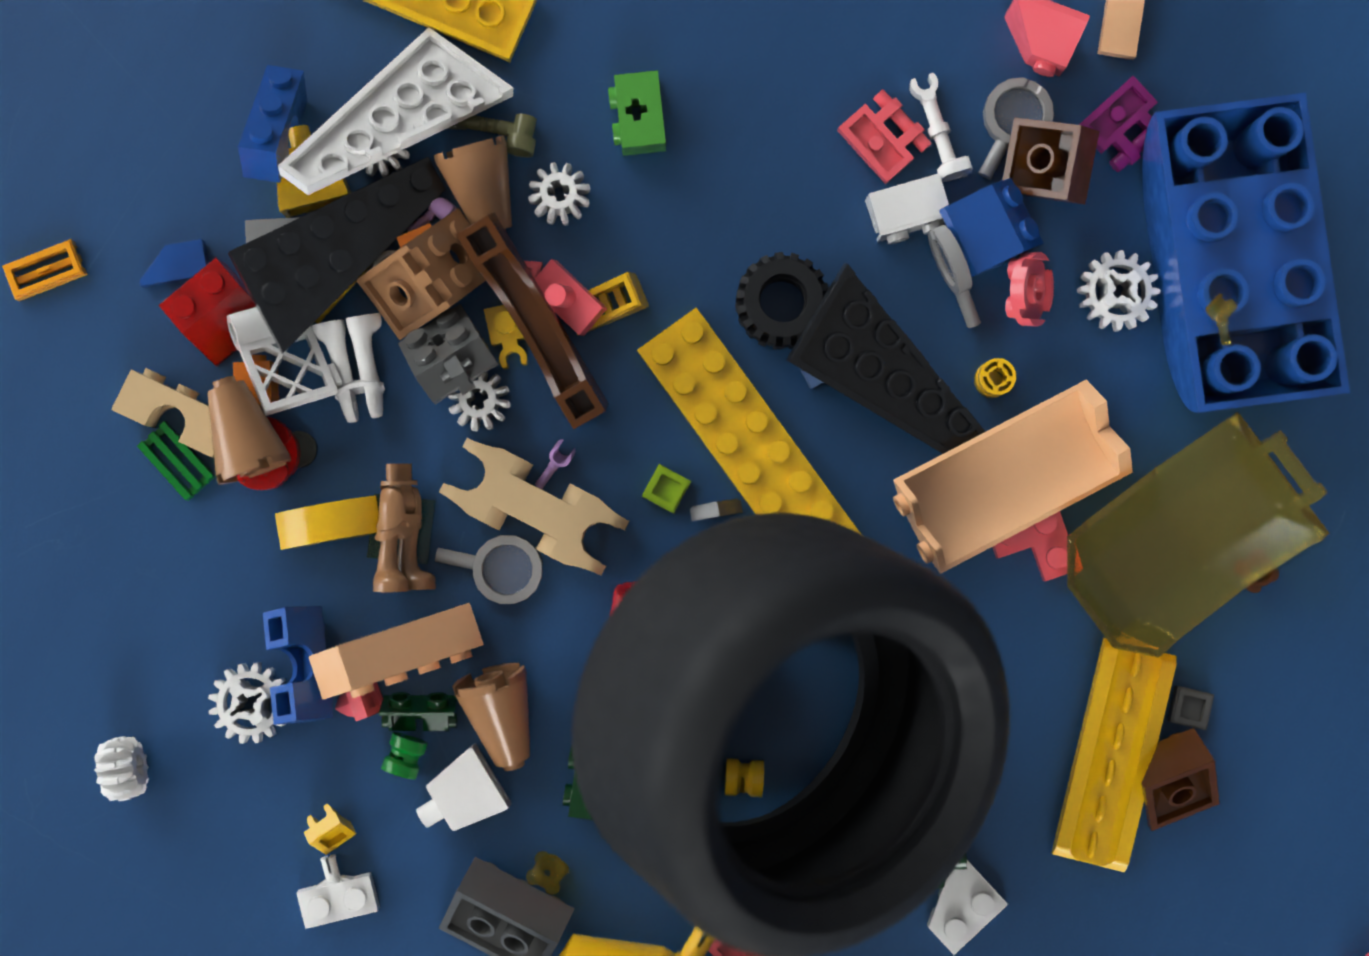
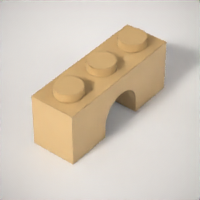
M145 368L143 374L130 370L111 410L144 426L155 428L164 412L177 408L185 419L184 431L178 442L214 458L209 405L197 400L199 392L182 384H178L176 389L163 383L166 377L148 368Z

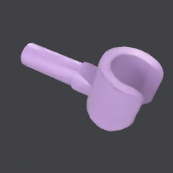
M436 198L430 204L428 211L412 223L407 230L410 232L424 226L435 217L442 220L457 208L447 199Z
M559 440L549 454L550 462L535 485L543 489L559 467H565L570 463L576 453V448L572 450L570 455H562L558 448L564 440Z

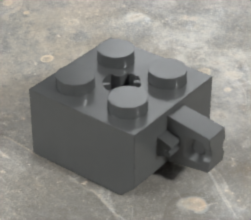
M461 304L445 310L434 321L423 328L411 331L404 340L398 343L415 378L435 405L457 390L462 395L476 388L473 383L474 379L499 365Z

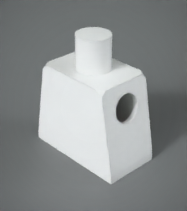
M475 743L426 785V789L432 799L418 807L416 812L426 828L444 818L450 829L455 831L505 811L512 802Z

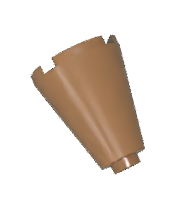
M504 135L495 138L496 145L493 138L452 149V151L446 152L448 159H444L443 152L433 155L436 165L470 225L495 212L505 231L506 228L512 227L507 142Z
M235 376L214 381L212 383L214 388L207 393L215 473L218 484L223 485L237 482V475L239 474L240 477L249 476V478L282 467L286 465V462H291L292 459L288 450L245 381H236Z
M515 662L483 668V674L474 680L471 673L463 676L453 684L454 694L496 767H503L504 771H512L523 767L525 760L531 755L528 686L525 666L520 667L519 663Z

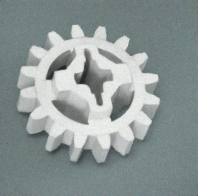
M1119 250L1115 253L1114 259H1112L1108 252L1101 255V263L1093 260L1088 264L1092 273L1084 272L1081 274L1080 278L1087 284L1077 289V293L1086 295V299L1079 306L1080 308L1089 307L1091 309L1087 316L1088 320L1095 317L1100 318L1099 328L1103 329L1109 323H1112L1113 331L1118 332L1122 329L1123 323H1125L1129 330L1137 327L1136 319L1141 322L1149 319L1145 309L1154 310L1157 308L1158 304L1151 300V297L1160 294L1161 289L1152 287L1151 283L1158 279V275L1152 274L1148 276L1146 271L1151 264L1149 262L1141 266L1137 264L1138 254L1134 253L1128 259H1125L1124 250ZM1110 268H1123L1129 272L1127 274H1118L1114 269L1110 270ZM1138 283L1141 286V298L1138 296ZM1096 284L1100 287L1099 300L1096 297ZM1121 285L1124 290L1121 292V296L1117 298L1113 292L1116 290V286ZM1110 308H1119L1123 313L1127 312L1128 314L1116 315L1108 312Z
M259 662L253 663L251 671H249L246 663L238 664V674L233 669L225 670L224 674L227 681L215 680L213 684L219 689V693L210 694L208 699L217 702V707L209 710L210 715L218 714L220 717L214 725L215 728L226 726L228 730L225 737L229 739L239 734V743L241 744L246 743L250 735L255 743L263 741V732L268 737L275 736L277 733L273 726V715L268 710L271 698L270 687L283 685L286 679L274 680L272 677L274 676L275 669L271 667L263 673L262 665ZM244 678L260 680L264 685L260 687L251 686L249 681H245ZM230 692V694L232 695L231 706L228 709L227 698ZM262 694L256 699L257 701L253 704V708L239 712L244 707V704L247 703L248 697ZM239 719L249 720L256 727H245L236 721Z

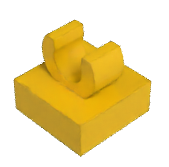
M328 804L323 806L327 814L326 817L318 821L312 815L308 816L307 823L310 828L303 832L308 843L325 855L357 834L352 823Z

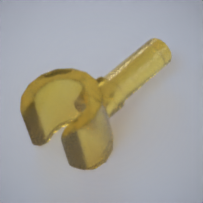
M1219 293L1205 310L1217 323L1221 344L1227 346L1231 343L1228 318L1238 307L1232 299L1226 302L1222 294Z

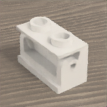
M940 173L869 193L865 200L876 234L879 233L876 239L877 242L887 240L888 245L909 239L908 233L922 229L923 234H928V231L944 225L945 222L939 210L949 205Z

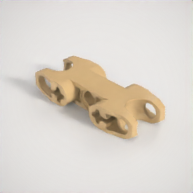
M467 438L462 447L476 455L483 462L485 468L484 480L477 488L469 491L443 483L439 493L456 503L469 516L497 530L501 529L507 515L544 533L536 550L565 565L583 568L602 576L606 566L586 552L583 543L585 532L592 525L598 523L610 524L625 531L630 521L615 513L598 497L572 484L568 485L562 499L525 481L533 464L502 448L488 446Z

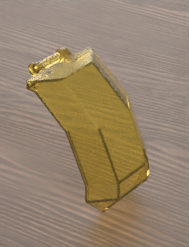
M1236 412L1155 467L1067 536V587L1113 648L1156 658L1161 657L1181 637L1243 589L1311 545L1322 541L1329 534L1328 530L1309 506L1324 497L1328 491L1321 482L1316 483L1287 445L1288 438L1282 430L1260 441L1240 413ZM1274 452L1301 488L1302 493H1297L1269 456V453Z

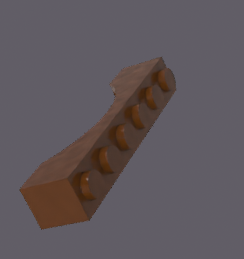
M495 212L457 233L456 236L474 266L491 286L519 328L537 360L555 400L573 430L605 412L609 405L607 399L550 304L547 303L543 292Z

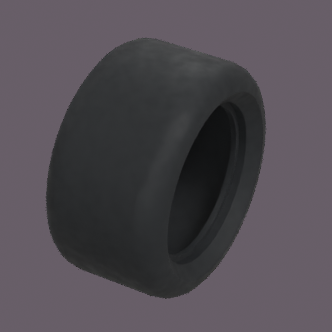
M781 512L739 517L712 526L688 538L666 553L644 572L611 612L586 661L578 687L572 730L573 762L577 782L587 810L599 832L614 852L688 921L705 934L739 951L757 956H817L840 951L862 943L904 919L941 886L971 847L993 804L1007 756L1010 733L1008 685L1000 652L984 618L958 589L936 572L845 526L827 519ZM850 632L854 640L859 665L858 692L849 725L833 756L808 786L774 811L749 820L721 822L717 794L721 758L735 721L747 701L767 676L792 654L823 638Z

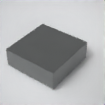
M1175 685L1167 721L1207 731L1214 694Z

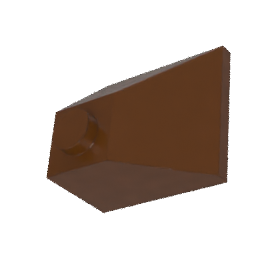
M1192 728L1182 733H1174L1167 739L1159 741L1141 783L1148 826L1151 831L1220 804L1215 760L1196 730Z

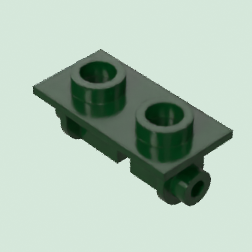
M396 692L391 695H384L379 710V716H382V728H389V731H416V719H423V731L449 732L450 728H457L458 716L455 710L458 700L455 695H447L443 692H434L428 695H410L406 692Z

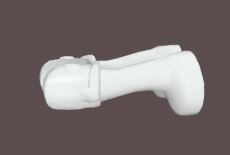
M380 313L346 318L348 332L357 361L359 380H353L345 342L346 327L344 320H332L312 325L316 339L325 344L331 363L335 364L342 380V385L337 386L338 392L335 395V399L340 403L346 421L348 423L359 421L355 395L363 393L366 396L371 418L381 417L383 415V393L385 387L384 383L379 379L372 348V334L382 325Z

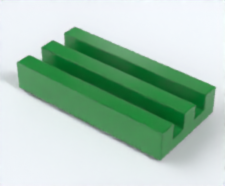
M164 421L156 431H152L145 441H141L137 447L186 501H189L213 480L216 475L190 447L178 442L181 436L168 422ZM165 434L203 475L200 480L195 477L161 439ZM154 444L192 485L190 489L184 485L151 448Z

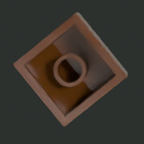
M1014 117L1002 180L1012 178L1022 195L1085 205L1100 131L1082 125Z

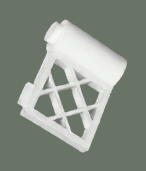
M257 307L227 315L230 336L236 349L241 354L266 416L337 394V386L342 385V380L335 364L327 365L311 326L295 341L307 340L311 351L307 359L304 360L288 353L287 350L283 354L280 352ZM265 351L277 358L269 371L255 365L251 355ZM313 358L315 359L317 365L311 363ZM282 360L301 367L295 382L275 374ZM308 370L322 376L325 386L312 390L300 383ZM260 376L266 378L264 383H262ZM271 381L290 389L285 399L270 403L266 390Z

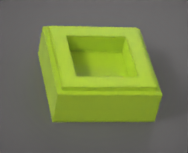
M659 464L642 497L674 514L691 481Z

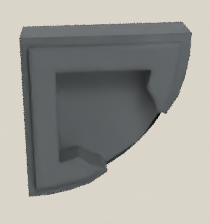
M731 499L692 506L690 513L692 521L743 513L741 500Z

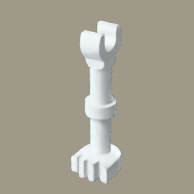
M934 73L929 74L928 83L930 88L926 90L919 88L916 78L911 79L910 93L914 98L920 100L921 105L924 107L930 125L927 131L930 139L935 140L942 161L941 166L937 169L942 182L967 176L968 173L972 172L973 168L969 156L955 157L948 136L951 130L948 122L943 121L935 93L938 88L937 76Z

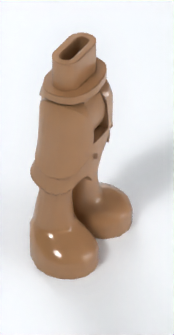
M412 463L386 464V481H381L379 519L375 540L381 543L377 570L373 577V592H406L409 590L436 589L434 574L420 569L417 561L418 534L422 527V502L419 490L412 487V485H418V480H412ZM398 539H399L398 557H397V545H398Z

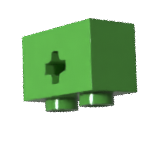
M658 70L614 75L615 87H608L610 110L618 109L619 123H612L614 146L622 145L623 156L666 151ZM640 107L641 120L634 121L632 108Z

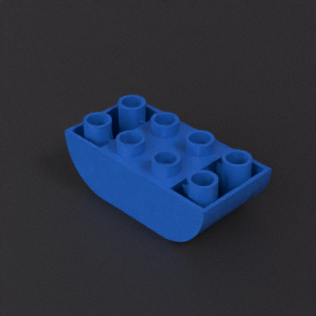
M1306 92L1155 112L1149 122L1144 141L1142 162L1143 202L1153 273L1158 275V279L1155 280V287L1161 289L1160 294L1157 295L1164 349L1174 385L1185 406L1194 413L1350 393Z

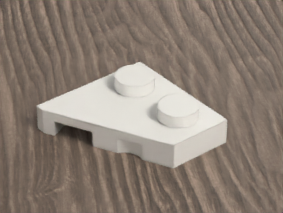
M967 860V870L954 869L945 880V887L940 888L936 906L932 909L927 926L949 951L955 955L998 915L1008 903Z

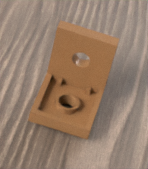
M459 208L356 279L399 340L450 308L486 281L474 266L456 236L457 233L470 226V223ZM450 250L456 253L459 263L451 257ZM398 287L405 291L408 299L402 296Z

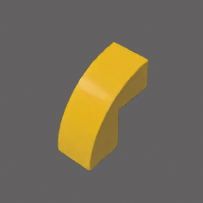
M376 495L322 503L275 513L280 549L305 547L327 541L375 534L379 519Z

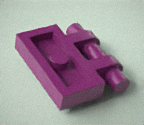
M1132 76L1079 125L1100 131L1096 148L1100 154L1111 145L1115 147L1118 154L1109 161V164L1116 172H1120L1128 164L1133 165L1141 158L1140 153L1144 149L1147 128L1152 118L1148 111L1158 102ZM1136 123L1142 132L1130 142L1124 133Z

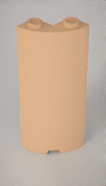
M1086 379L895 478L893 481L898 495L893 497V501L899 513L903 517L907 516L920 542L917 544L920 556L926 564L932 562L941 574L1133 473L1131 448L1110 427L1107 401Z

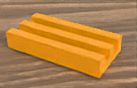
M69 239L3 265L2 267L14 299L22 301L88 275L86 269L81 264L82 259L80 254L77 253L75 241ZM67 252L69 255L65 259L16 277L14 272ZM69 266H73L74 268L61 274H58L56 276H53L51 278L35 283L33 285L27 286L25 288L20 289L19 287L23 284L39 279L51 273L57 272Z

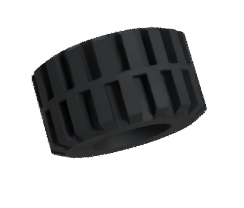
M777 252L772 257H768V255L763 256L759 262L753 263L748 267L747 272L739 282L735 303L736 312L739 317L738 321L741 327L743 326L747 331L746 334L751 339L755 338L758 340V344L764 347L769 345L776 350H781L784 347L792 349L829 289L828 284L824 283L822 279L824 275L820 269L816 271L812 267L813 262L807 258L805 261L799 259L798 254L791 253L790 256H785L783 252ZM779 281L794 285L801 292L804 299L801 314L789 322H778L769 318L760 305L761 293L767 285Z

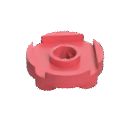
M1024 252L1019 258L1010 259L1008 263L1007 274L1011 283L1010 296L1006 300L1005 310L1007 316L1015 318L1021 326L1038 327L1043 325L1046 320L1040 319L1043 311H1050L1052 306L1054 277L1052 270H1045L1043 261H1049V259L1043 252Z

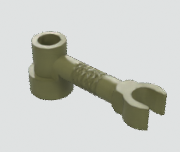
M516 114L514 122L488 119L487 117L474 115L448 128L453 130L487 131V133L507 136V153L526 158L533 157L536 140L533 137L537 119L528 114Z

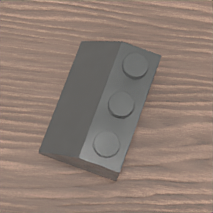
M475 857L459 885L439 929L490 956H551L575 908L565 904L558 897L550 896L532 887L529 882L509 875L493 863L485 862Z

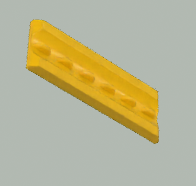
M1103 637L1051 854L1125 873L1130 862L1144 803L1141 783L1158 745L1176 670V655Z

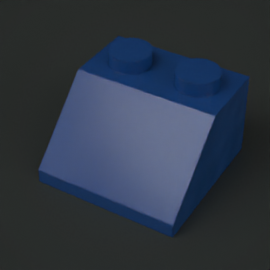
M1012 178L993 183L939 210L947 228L952 232L964 254L972 277L1009 263L1010 259L1019 258L1022 253L1030 252L1044 244L1039 235V227L1030 217L1023 203L1022 193L1014 184Z

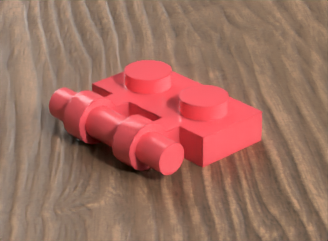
M882 89L873 98L881 108L879 112L875 114L865 103L839 126L837 131L886 185L914 160L912 154L906 149L908 145L913 143L923 153L932 142L923 134L925 129L919 122L914 124L901 109L903 107L901 102L896 97L892 99ZM891 119L903 132L898 139L885 126L884 123L887 120Z

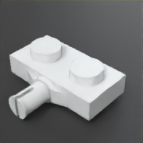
M331 854L329 858L327 855L320 859L325 880L317 885L299 889L296 893L305 929L378 912L380 908L372 873L368 872L356 876L340 875L336 854Z

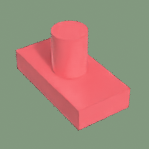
M551 259L535 278L553 311L580 336H585L607 310L557 260Z

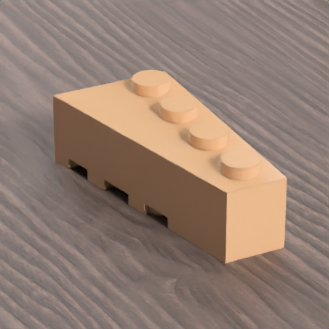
M467 603L335 646L308 657L322 700L349 691L352 698L375 691L372 683L384 680L386 686L407 680V671L417 668L419 675L441 668L439 660L450 657L453 664L473 657L471 649L483 646L484 644L471 604Z

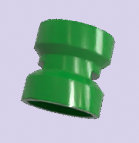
M393 732L389 742L391 750L389 755L384 757L381 769L399 777L415 780L420 769L418 765L419 758L425 754L428 743L408 734Z

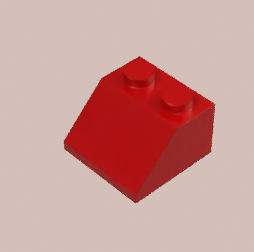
M214 258L159 304V307L198 350L215 366H219L237 350L230 336L227 315L254 308L256 305L245 285L228 265L218 258Z

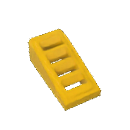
M626 272L588 290L596 298L599 297L600 302L607 308L605 314L597 320L588 332L649 307L635 273ZM626 286L632 302H627L622 287ZM612 291L619 306L615 310L608 296V293Z

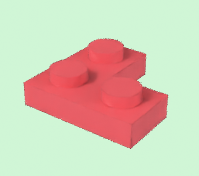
M1060 511L992 547L996 559L1031 548L1041 578L1045 582L1080 570Z

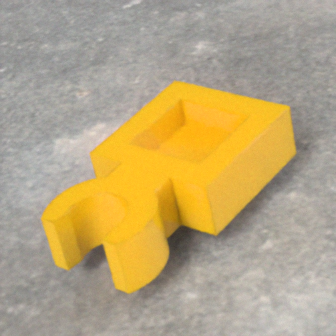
M500 305L484 309L491 345L503 346L499 355V362L504 370L509 369L507 358L512 353L519 354L521 364L523 366L527 365V353L518 343V341L525 339L505 306Z

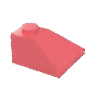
M1013 0L1006 11L1004 19L1025 64L1032 66L1033 71L1042 76L1053 77L1054 75L1060 76L1066 69L1090 15L1050 0Z

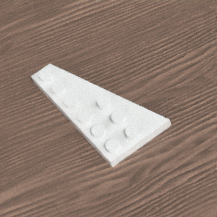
M428 27L278 165L279 174L305 194L310 195L513 97L514 88Z

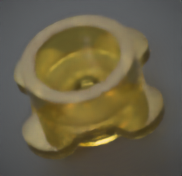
M545 851L538 852L534 857L535 864L533 869L529 870L526 874V880L530 885L537 884L545 888L548 894L554 895L559 892L561 888L559 883L569 871L568 865L556 855L548 854ZM549 870L550 876H546L544 871Z

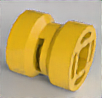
M994 358L985 362L976 370L974 375L976 390L987 398H996L1009 392L1016 382L1014 366L1002 358Z
M727 758L725 796H737L739 793H748L750 797L762 798L764 760H752L750 763H741L738 759Z

